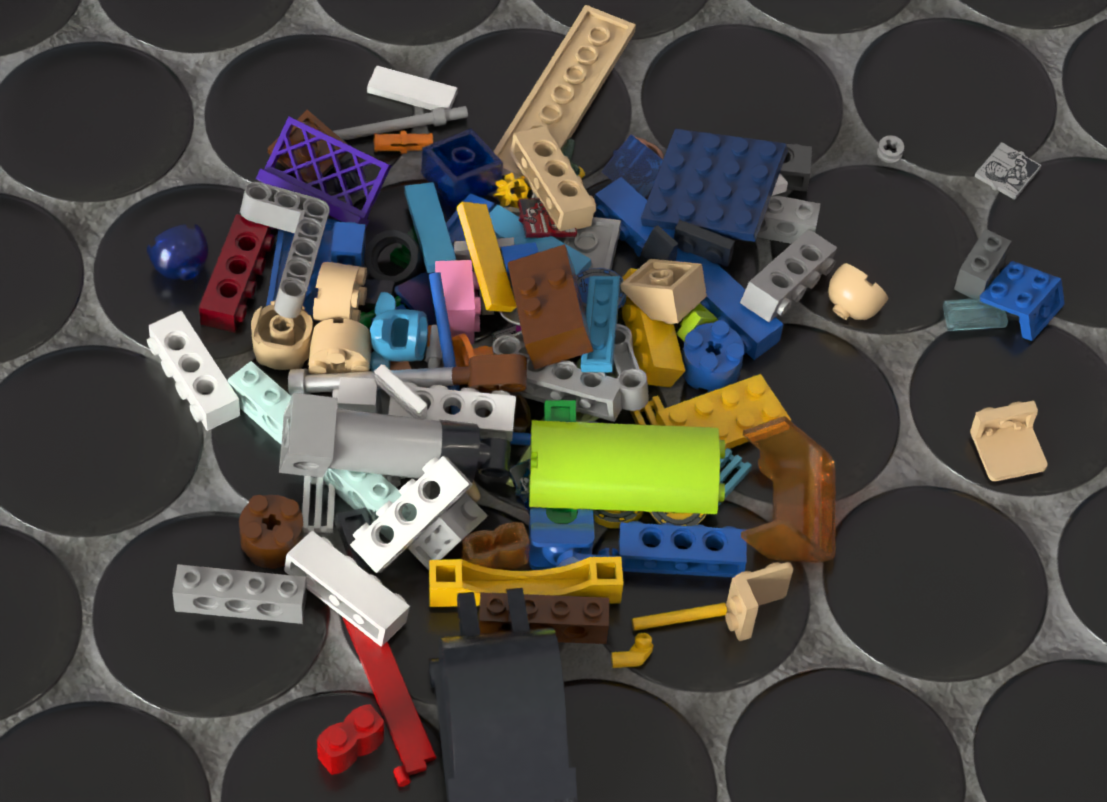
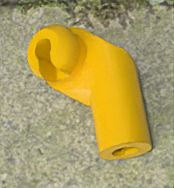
M640 633L635 636V643L629 651L611 652L612 668L641 666L653 652L654 645L652 644L651 636L647 633Z

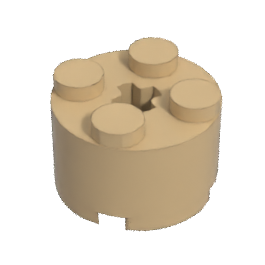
M323 262L316 288L319 289L317 298H314V320L322 322L334 319L333 323H343L344 319H351L359 322L361 311L358 310V306L365 304L367 287H361L365 284L367 268Z
M276 300L271 301V305L263 309L261 306L254 313L251 321L253 351L257 362L278 370L300 369L310 354L313 331L311 316L302 307L299 316L295 318L282 317L274 309Z
M328 319L318 323L313 328L308 368L310 374L368 372L370 370L371 333L366 326L351 319H344L343 323H333L334 319Z

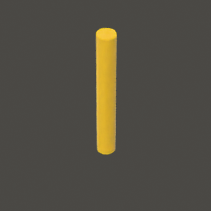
M725 603L631 618L633 631L724 616L727 613V607Z

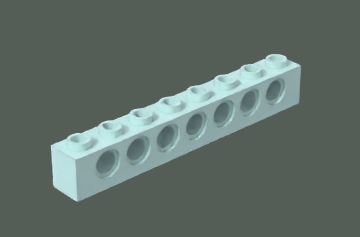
M250 361L228 378V383L239 398L240 409L281 444L283 415L292 396ZM328 468L323 476V481L326 482V485L332 484L335 487V493L356 510L366 507L372 523L379 518L376 512L388 501L394 503L402 496L399 490L381 474ZM408 503L403 507L402 515L404 519L411 522L416 518L417 508L412 503ZM388 525L383 526L380 532L392 541L394 538L393 529Z

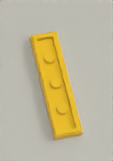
M461 202L457 206V211L486 310L512 312L517 306L487 204Z

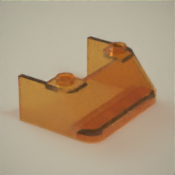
M785 416L743 430V436L760 449V458L758 460L760 471L773 481V522L742 531L741 538L770 560L812 563L832 560L835 557V465L830 454Z

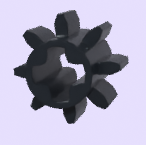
M351 158L341 162V169L344 170L355 166L354 159ZM363 167L365 178H367L369 173L366 167ZM357 170L343 175L348 190L362 185ZM339 178L332 179L336 190H342Z

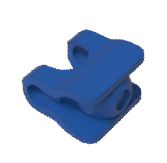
M530 508V568L533 570L556 568L558 557L572 549L579 554L592 555V546L594 544L593 509H578L577 518L573 522L557 524L547 517L546 508Z

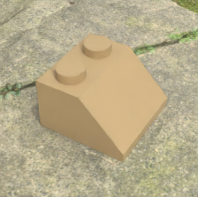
M649 259L620 284L621 290L651 320L664 321L666 324L680 322L682 318L707 297L702 264Z

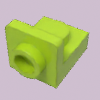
M699 303L696 308L692 309L681 322L682 327L676 334L685 342V337L691 330L702 324L714 323L718 319Z

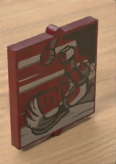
M540 198L518 199L519 221L523 224L526 238L577 236L576 228L559 231Z

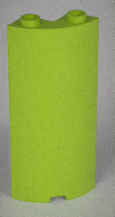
M532 420L529 507L717 514L718 502H724L725 484L719 483L720 459L725 458V440H719V428Z

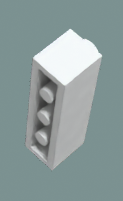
M311 531L287 553L284 571L291 576L306 577V588L381 647L406 623L410 606L406 603L405 599L383 586L376 576L369 575L361 569L353 558L339 552L327 538L320 537L314 531Z

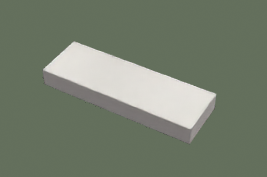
M376 66L368 83L367 93L429 110L442 107L444 110L451 109L454 103L457 87Z

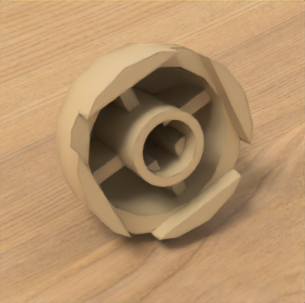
M844 263L836 270L829 283V298L835 305L833 311L845 320L848 317L855 320H867L875 316L889 298L876 282L872 285L866 280L868 276L847 263Z

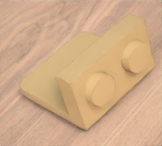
M1018 401L1008 406L999 408L988 407L980 412H976L970 433L991 481H1001L1046 470L1048 464L1033 430V424L1038 412L1034 401L1024 403Z
M779 562L772 563L765 567V569L754 572L744 571L732 578L725 617L729 630L735 631L739 641L751 638L759 605L783 599L787 595L793 572L790 562L782 564Z

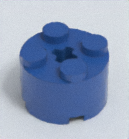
M724 321L702 324L687 333L682 354L685 372L682 375L686 382L697 390L699 387L707 389L708 393L736 383L741 373L744 357V343L739 334Z

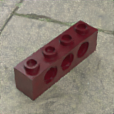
M236 214L199 306L200 325L235 333L239 322H244L248 309L246 303L248 298L253 299L257 287L255 280L257 275L263 274L266 264L264 257L266 252L272 251L275 236L271 234L270 226L249 221L242 215Z

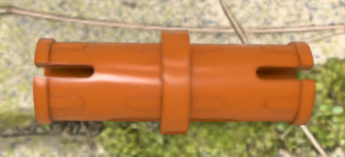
M400 131V134L374 133V152L400 151V154H407V151L432 152L433 135L432 133L407 134L406 131Z

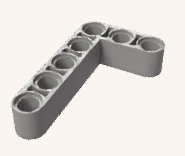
M251 182L245 187L240 208L241 215L249 221L295 233L274 304V309L280 316L295 318L300 315L328 218L329 206L325 201L261 182Z

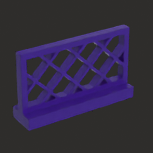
M288 116L265 168H260L256 179L265 184L321 199L329 206L328 215L345 223L365 224L366 230L370 221L367 218L390 171L391 165ZM293 126L302 129L305 141L292 146L289 135ZM309 133L315 135L316 137L310 139ZM320 140L327 141L330 153L317 158L312 143ZM334 145L342 149L335 151ZM307 146L312 160L298 165L294 150ZM345 152L352 153L355 166L342 170L337 156ZM289 153L293 168L285 171L275 168L279 156ZM359 157L366 161L360 163ZM332 158L336 173L323 177L319 163ZM371 164L381 167L377 178L367 183L362 168ZM313 165L318 180L307 184L303 182L300 170ZM357 170L362 185L348 190L343 175ZM295 172L296 178L289 174ZM338 177L343 192L334 196L329 195L325 182ZM320 184L321 190L315 188L314 186ZM360 190H364L367 199L362 210L353 206L350 194ZM345 197L346 202L340 200V198Z

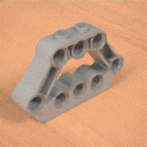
M617 324L613 360V374L615 378L606 376L604 372H581V369L577 368L575 363L565 360L534 369L524 344L522 330L512 335L500 336L493 342V355L520 354L527 357V389L510 394L521 395L522 397L543 403L545 400H576L577 412L615 422L621 409L636 411L644 408L648 403L647 376L643 370L639 369L633 352L631 330L624 325Z

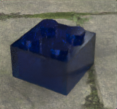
M471 128L423 147L421 174L429 183L433 182L436 191L452 208H455L469 194L481 197L496 191L498 186L495 182L502 179L503 162Z

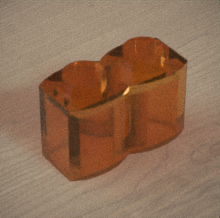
M520 522L503 524L494 531L483 530L473 532L462 540V560L492 569L511 570L519 568L529 561L530 540L524 524Z

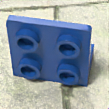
M1011 261L980 295L981 302L1018 315L1022 338L1030 341L1035 339L1065 304L1061 278Z

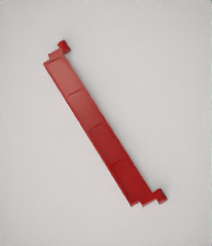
M342 617L403 763V766L396 767L393 773L400 787L406 786L411 782L409 776L426 771V762L435 760L436 755L388 641L381 647Z

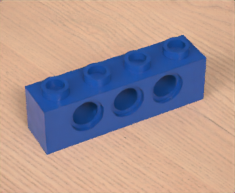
M639 521L621 522L618 538V557L622 558V571L735 577L745 571L747 562V529H737L731 526L712 528L703 525L676 526L671 523L658 525L643 524ZM646 544H653L656 547H647ZM677 546H685L688 549H679ZM708 548H716L719 551H712Z

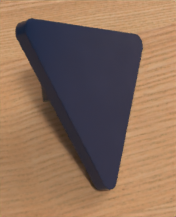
M425 271L395 287L396 294L401 298V304L405 303L410 310L423 311L427 315L428 325H437L429 280L430 273Z

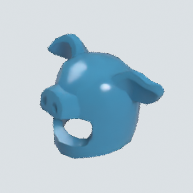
M381 292L375 306L376 317L370 327L371 345L374 349L371 353V371H375L381 364L390 369L391 362L422 361L426 353L428 341L427 315L423 311L396 309L394 297L387 292Z

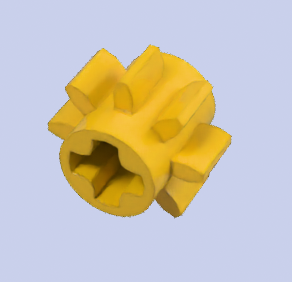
M513 173L505 175V180L501 179L495 182L498 188L497 193L493 194V196L497 197L501 202L500 206L506 207L510 204V207L519 208L518 199H528L527 195L531 187L527 186L524 182V176L515 179Z

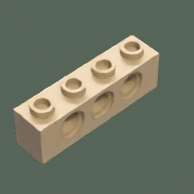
M546 126L514 133L510 154L536 197L540 198L559 231L573 228L577 230L591 226L593 214L596 212L595 200L585 190L580 176H577L573 171L568 157L564 156L558 147L556 138L551 136Z

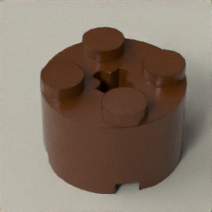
M255 495L249 500V503L244 507L240 515L241 548L250 558V561L257 566L269 569L285 566L287 553L304 538L303 515L298 503L295 500L280 495Z

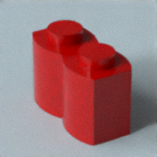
M371 704L363 705L354 709L344 722L329 726L319 735L317 739L318 759L331 775L347 770L355 763L359 756L372 753L384 741L383 718Z

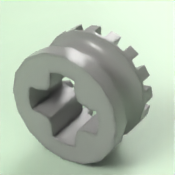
M885 136L879 142L877 155L885 163H896L902 158L904 143L896 136ZM886 146L896 149L895 153H892L891 150H885Z

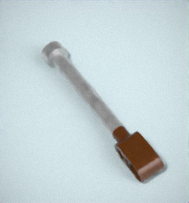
M520 354L473 356L469 358V366L391 370L403 382L414 383L417 387L468 385V388L477 389L479 393L489 394L493 391L512 393L527 389V357ZM291 369L288 376L289 394L292 396L293 393L310 395L311 393L333 392V389H339L340 377L375 379L374 371L310 375L308 369Z

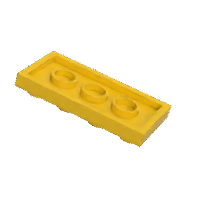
M761 374L659 410L655 416L660 426L719 428V440H725V450L789 427L791 418Z

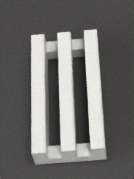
M381 364L374 371L375 383L413 418L424 419L427 416V403L390 369Z
M304 476L302 515L304 532L307 533L311 531L315 533H333L335 487L329 483L327 526H321L323 485H326V482L321 477ZM311 484H316L314 526H308Z

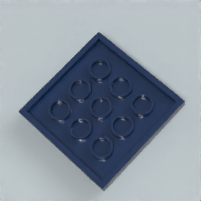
M675 129L642 213V226L656 227L658 225L663 229L675 230L679 220H682L726 238L755 242L788 152L787 144Z

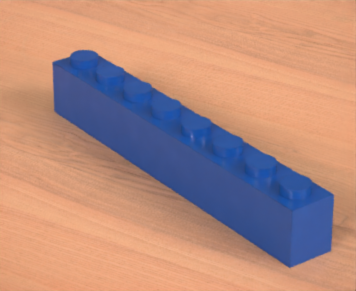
M620 177L595 194L596 212L594 214L599 218L621 220L619 239L628 243L634 249L637 256L640 257L642 249L654 227L642 226L641 216L647 200ZM663 229L674 239L675 230ZM678 248L676 261L702 264L707 297L700 303L718 321L726 322L730 328L739 334L744 343V353H747L755 360L780 341L783 323L775 317L772 321L767 322L742 305L740 301L745 289L718 264L695 254L683 252Z

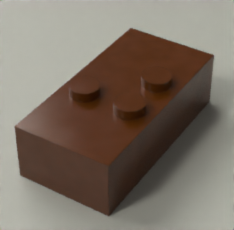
M566 245L557 246L507 262L524 344L534 369L593 352L575 269Z

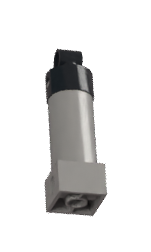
M300 393L292 394L284 411L279 473L323 478L327 469L330 468L419 479L425 474L422 468L435 456L438 459L445 456L450 459L471 483H473L476 470H478L480 475L497 478L509 475L511 442L502 438H485L480 441L479 426L474 423L441 419L436 421L337 409L338 398Z

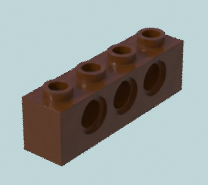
M480 592V634L509 631L507 593ZM524 594L530 629L553 628L557 641L563 643L607 644L609 598Z

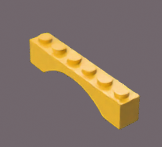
M589 557L562 567L533 571L492 569L475 565L462 559L429 560L430 607L457 606V593L474 592L476 606H480V592L507 593L506 589L523 588L524 594L609 598V604L621 603L623 591L622 558Z

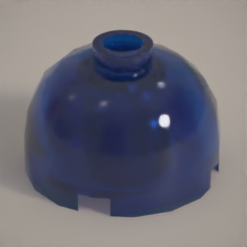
M186 224L170 228L154 238L157 244L152 248L150 244L148 245L147 254L151 263L166 278L190 280L196 277L199 270L205 265L208 259L209 246L206 236L199 225L194 224L195 229H188Z

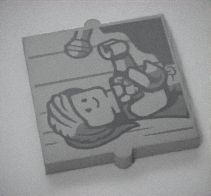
M1001 142L975 173V177L990 185L992 190H998L1015 200L1038 173L1042 165L1026 157L1024 152H1018Z

